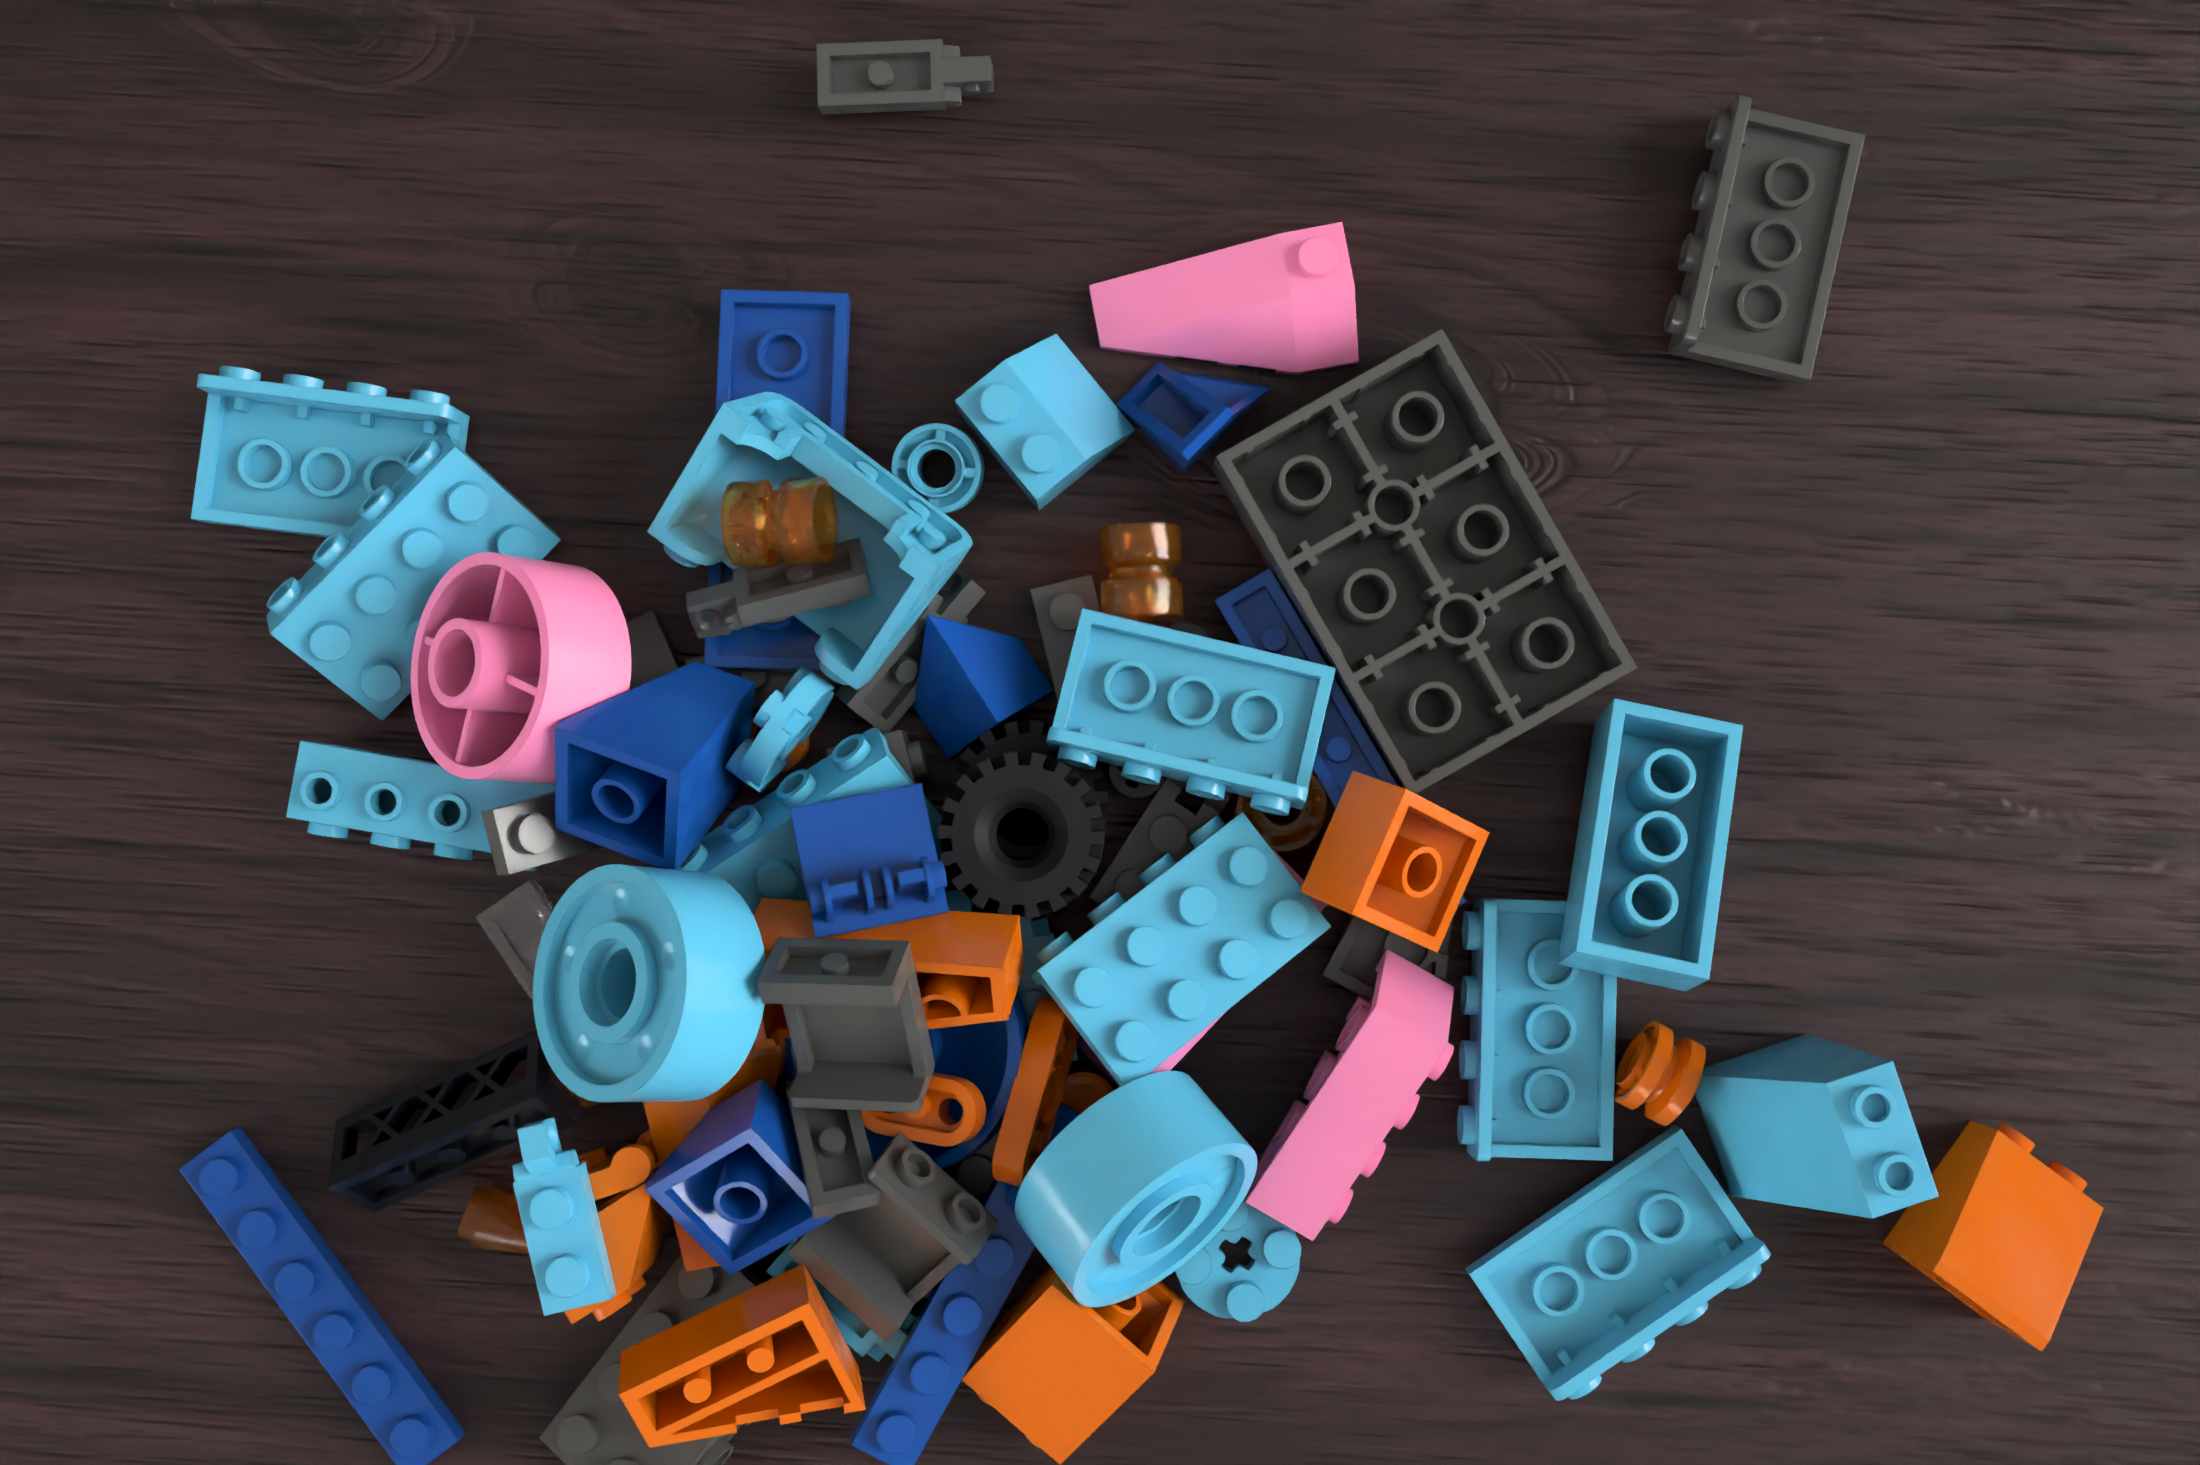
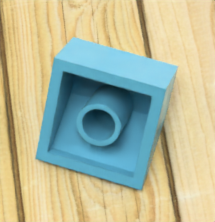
M1057 334L1005 359L955 400L960 416L1038 511L1136 432L1131 423Z

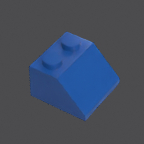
M763 1078L711 1108L649 1178L645 1190L730 1276L835 1217V1215L813 1219L787 1104Z

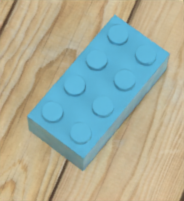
M1615 698L1595 719L1558 965L1685 992L1709 980L1743 725Z

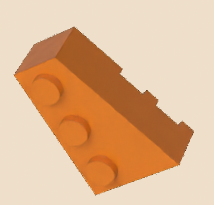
M804 1263L622 1350L620 1354L619 1396L649 1448L737 1433V1425L774 1418L780 1419V1425L802 1421L801 1414L842 1406H844L845 1414L866 1410L859 1366Z

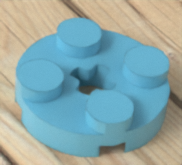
M803 665L794 674L782 693L775 690L764 702L753 720L756 725L761 727L754 741L748 737L740 744L729 759L725 769L761 793L790 762L786 758L799 742L803 744L814 730L833 698L834 692L832 690L835 687Z
M1247 1195L1222 1229L1198 1253L1175 1271L1183 1291L1198 1307L1214 1316L1234 1318L1240 1322H1250L1257 1319L1262 1313L1277 1306L1288 1295L1297 1279L1301 1256V1245L1296 1232L1245 1203ZM1241 1237L1248 1239L1251 1243L1248 1245L1247 1252L1252 1257L1251 1261L1246 1266L1237 1264L1233 1268L1223 1265L1226 1256L1219 1248L1221 1243L1227 1240L1235 1244Z

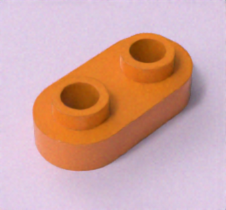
M933 1072L919 1111L912 1113L860 1110L864 1126L874 1133L895 1137L901 1132L908 1140L949 1147L965 1143L973 1139L980 1132L986 1118V1104L981 1091L971 1081L961 1077ZM953 1098L962 1106L963 1113L959 1122L953 1120L949 1115L948 1106Z

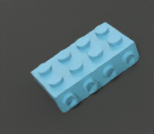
M220 366L219 376L198 374L196 387L207 392L208 398L191 519L204 523L328 538L336 531L345 534L362 517L358 511L366 498L381 485L391 488L408 471L404 464L410 454L422 442L430 438L436 442L443 435L449 434L459 443L461 449L465 451L470 416L449 405V396L426 390H410L409 399L386 397V388L362 382H347L346 391L323 389L324 381L297 374H284L282 383L260 381L261 373L233 366Z
M449 434L443 435L436 442L431 438L422 442L410 454L404 464L408 471L391 488L381 485L374 490L359 508L358 513L362 517L345 534L336 531L326 538L313 555L312 560L316 562L313 567L299 581L294 577L284 581L273 592L266 604L270 609L267 614L269 633L381 721L411 693V659L416 631L426 603L442 577L459 561L476 553L495 552L542 560L561 541L555 531L463 451L459 443Z
M1082 608L1053 725L1049 727L1046 739L1048 749L1058 751L1057 760L1070 766L1093 770L1096 767L1097 761L1123 767L1121 776L1133 781L1159 785L1161 776L1187 782L1185 791L1199 797L1224 800L1225 792L1250 797V807L1256 810L1287 816L1289 815L1290 807L1302 810L1307 800L1309 782L1336 668Z
M871 728L862 734L851 735L842 740L834 748L832 754L809 769L797 770L788 775L778 788L753 805H744L733 811L721 826L702 838L678 870L704 872L723 879L742 896L752 914H754L761 898L808 901L789 809L914 785L915 783L891 754L887 740L878 728ZM925 797L938 861H940L939 853H942L940 839H938V824H941L942 817Z
M1243 812L1227 824L1224 823L1219 815H1216L1188 837V840L1195 849L1175 862L1171 855L1167 853L1137 876L1145 886L1142 890L1127 901L1123 899L1119 892H1116L1087 915L1094 927L1076 941L1066 931L1035 955L1043 966L1030 975V977L1037 986L1042 984L1120 1087L1137 1078L1148 1075L1331 928V925L1306 894L1300 892L1301 886Z
M1473 897V911L1464 912L1462 944L1464 950H1472L1471 976H1463L1461 980L1460 1005L1462 1014L1470 1015V1039L1461 1040L1459 1074L1461 1079L1468 1080V1105H1459L1457 1136L1459 1144L1467 1145V1153L1475 1161H1490L1491 1157L1613 1161L1617 977L1557 964L1567 900Z
M1673 1125L1470 1264L1465 1270L1555 1401H1561L1567 1397L1573 1400L1587 1395L1599 1385L1602 1373L1621 1360L1624 1363H1628L1644 1356L1654 1346V1338L1674 1324L1683 1326L1699 1318L1708 1309L1709 1304L1707 1301L1727 1287L1729 1289H1737L1753 1281L1761 1273L1762 1267L1760 1265L1769 1259L1771 1252L1763 1241L1754 1236L1683 1130Z

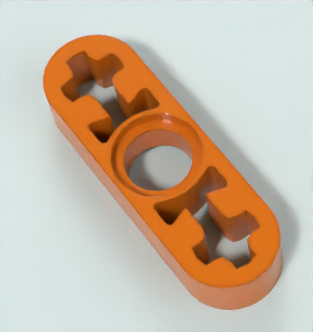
M1044 995L1034 1010L1021 1054L1017 1077L1014 1079L992 1160L994 1179L1021 1187L1028 1171L1043 1150L1049 1145L1080 1034L1055 1000L1049 995Z

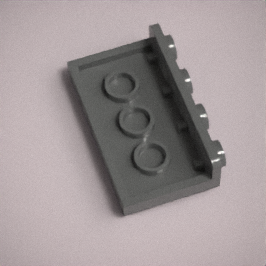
M1738 94L1723 111L1716 110L1708 128L1705 147L1712 149L1713 154L1709 172L1703 171L1693 193L1692 209L1700 212L1695 234L1688 233L1679 255L1678 270L1686 272L1681 295L1675 294L1665 317L1664 331L1672 333L1667 354L1803 385L1811 380L1865 135L1751 109L1752 98Z
M681 1254L539 1438L566 1465H723L733 1452L734 1446L729 1441L736 1433L649 1448L619 1396L620 1354L622 1350L762 1284V1282L746 1267L731 1276L721 1266L686 1272ZM742 1424L737 1425V1431L742 1426Z

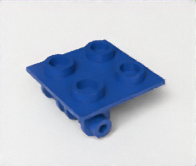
M922 783L789 809L815 938L821 939L949 913L944 887H947L946 872L943 861H938Z

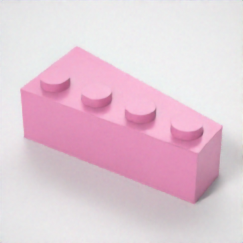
M1386 949L1375 968L1378 974L1371 1001L1360 995L1357 997L1346 1016L1347 1022L1336 1043L1335 1049L1340 1051L1339 1054L1335 1056L1325 1050L1314 1068L1304 1091L1303 1097L1309 1100L1308 1105L1295 1100L1258 1161L1255 1178L1247 1193L1245 1203L1311 1241H1314L1327 1220L1333 1224H1337L1353 1197L1354 1191L1350 1187L1359 1174L1366 1178L1372 1175L1386 1149V1143L1383 1142L1384 1138L1393 1126L1402 1130L1407 1125L1420 1099V1095L1416 1092L1427 1077L1436 1081L1441 1076L1454 1051V1046L1448 1043L1454 987L1389 949Z

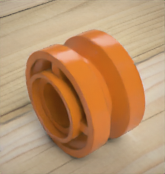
M1652 1021L1633 1038L1619 1062L1615 1076L1614 1101L1631 1110L1638 1108L1645 1102V1116L1662 1126H1667L1681 1114L1695 1095L1702 1078L1706 1050L1702 1044L1688 1037L1681 1038L1673 1045L1674 1033L1672 1029L1657 1021Z

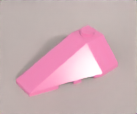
M1343 222L1279 233L1089 285L1100 349L1170 359L1183 357L1217 362V365L1230 367L1242 365L1275 370V373L1289 375L1312 373L1354 365L1359 362L1355 284Z

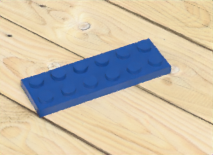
M721 289L715 416L725 402L761 392H774L793 400L845 438L851 310L849 294ZM722 561L708 566V587L726 583L733 579V570ZM792 615L781 622H764L745 628L742 627L741 630H733L730 635L705 638L704 664L722 671L796 673L804 665L814 673H823L819 667L820 660L814 651V646L821 636Z

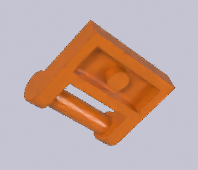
M650 1129L641 1134L637 1143L628 1144L613 1155L607 1156L604 1146L577 1155L580 1163L586 1162L595 1201L640 1185L650 1177L655 1168L659 1167Z

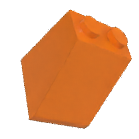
M1971 1120L1932 1173L1939 1197L1909 1206L1882 1243L1981 1317L2042 1352L2051 1339L2104 1208L2082 1192L2088 1183L2079 1175L2053 1160L2047 1167L2031 1155L2030 1152L2035 1147V1144L2014 1128L2000 1122L1994 1129Z
M1048 1264L982 1342L962 1381L973 1389L984 1403L995 1408L1024 1433L1034 1446L1041 1448L1061 1465L1154 1374L1185 1300L1163 1281H1160L1149 1289L1116 1304L1104 1307L1083 1306L1075 1299L1053 1268Z

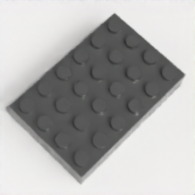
M1443 329L1215 457L1212 466L1213 472L1327 666L1336 668L1335 680L1399 787L1417 794L1638 668Z

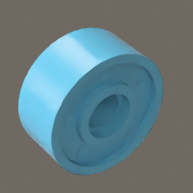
M609 864L597 867L581 876L567 889L553 909L538 947L533 977V1010L537 1034L544 1055L555 1075L570 1091L579 1097L594 1102H686L707 1097L730 1081L752 1049L765 1004H762L757 980L766 963L764 946L756 920L742 896L726 881L712 874L623 864Z
M1161 1071L1148 1074L1115 1089L1095 1102L1070 1122L1050 1142L1036 1159L1021 1184L1015 1201V1218L1080 1304L1087 1307L1109 1306L1127 1300L1149 1289L1172 1274L1198 1253L1222 1229L1238 1209L1252 1185L1257 1171V1155L1254 1149L1189 1075L1180 1071Z

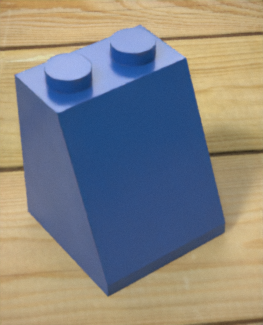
M695 661L562 720L555 727V829L653 866L678 870L745 784V782L725 768L740 744L748 737L751 739L755 682Z

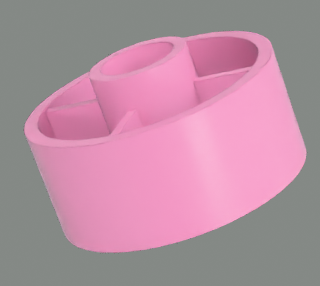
M495 552L476 553L464 558L455 564L436 585L423 610L415 635L411 659V697L417 727L426 748L443 769L460 778L555 784V727L562 720L625 693L630 689L631 645L629 632L621 606L610 587L597 574L584 567Z

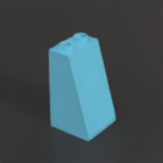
M1804 1034L1703 1069L1702 1078L1695 1096L1729 1195L1871 1219L1939 1197L1892 1060L1817 1036Z

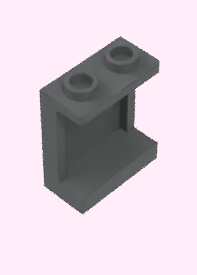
M777 938L757 980L762 1004H782L798 1066L796 1077L788 1093L791 1106L795 1108L912 1113L919 1111L935 1069V1061L910 941Z
M901 1132L873 1158L874 1165L867 1173L868 1179L881 1190L880 1205L836 1214L834 1218L800 1236L787 1252L799 1265L804 1263L812 1277L884 1341L901 1327L915 1303L960 1262L968 1265L977 1257L999 1221L982 1206L978 1199L963 1189L933 1162L928 1154L920 1150Z

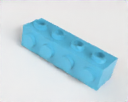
M300 741L286 817L309 821L307 833L347 838L350 828L372 832L370 843L374 845L410 849L413 839L435 843L434 855L460 860H473L474 850L491 853L481 811L554 792L555 784L464 779L452 775L437 762L323 742ZM536 867L525 871H535Z

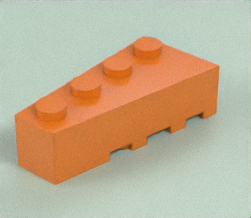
M761 898L753 916L761 934L766 961L777 938H815L808 901ZM949 911V913L821 938L910 941L928 1030L1007 1021L1024 971L1020 915ZM765 1004L761 1024L755 1039L756 1050L776 1048L782 1038L790 1037L782 1004Z

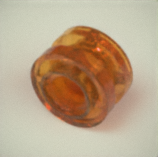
M1312 773L1306 803L1302 810L1296 809L1295 815L1289 822L1282 825L1271 823L1264 815V812L1250 807V797L1235 794L1234 816L1236 817L1243 812L1274 851H1291L1308 844L1320 832L1327 814L1326 794L1320 781Z

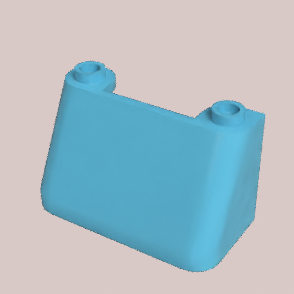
M761 392L722 404L647 531L664 544V551L670 558L683 566L696 568L699 564L709 566L722 561L732 570L860 538L866 558L872 595L855 599L844 606H827L793 615L821 636L814 646L815 654L820 660L819 667L821 671L833 681L842 685H850L855 690H858L871 680L950 578L973 544L970 535L957 522L793 400L774 392Z

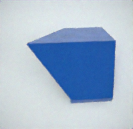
M1159 361L1116 406L1184 475L1272 387L1174 371Z
M927 614L914 708L948 760L973 745L979 739V736L988 730L999 728L1054 692L1020 638Z

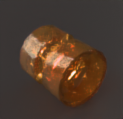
M823 477L791 478L784 480L778 490L773 489L769 480L733 481L728 484L722 499L721 530L725 550L732 564L737 567L774 566L779 562L782 555L786 562L791 565L828 564L833 559L838 536L836 503L828 481Z
M1127 523L1099 528L1100 566L1111 571V576L1101 582V613L1135 621L1168 620L1183 617L1182 582L1171 576V570L1182 562L1181 526L1168 523Z

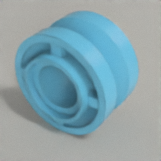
M931 423L919 426L903 437L895 449L891 470L895 477L943 513H951L964 508L977 496L984 481L985 464L978 445L968 434L947 424ZM935 451L947 452L953 458L956 468L952 481L941 488H935L928 484L922 472L924 460Z

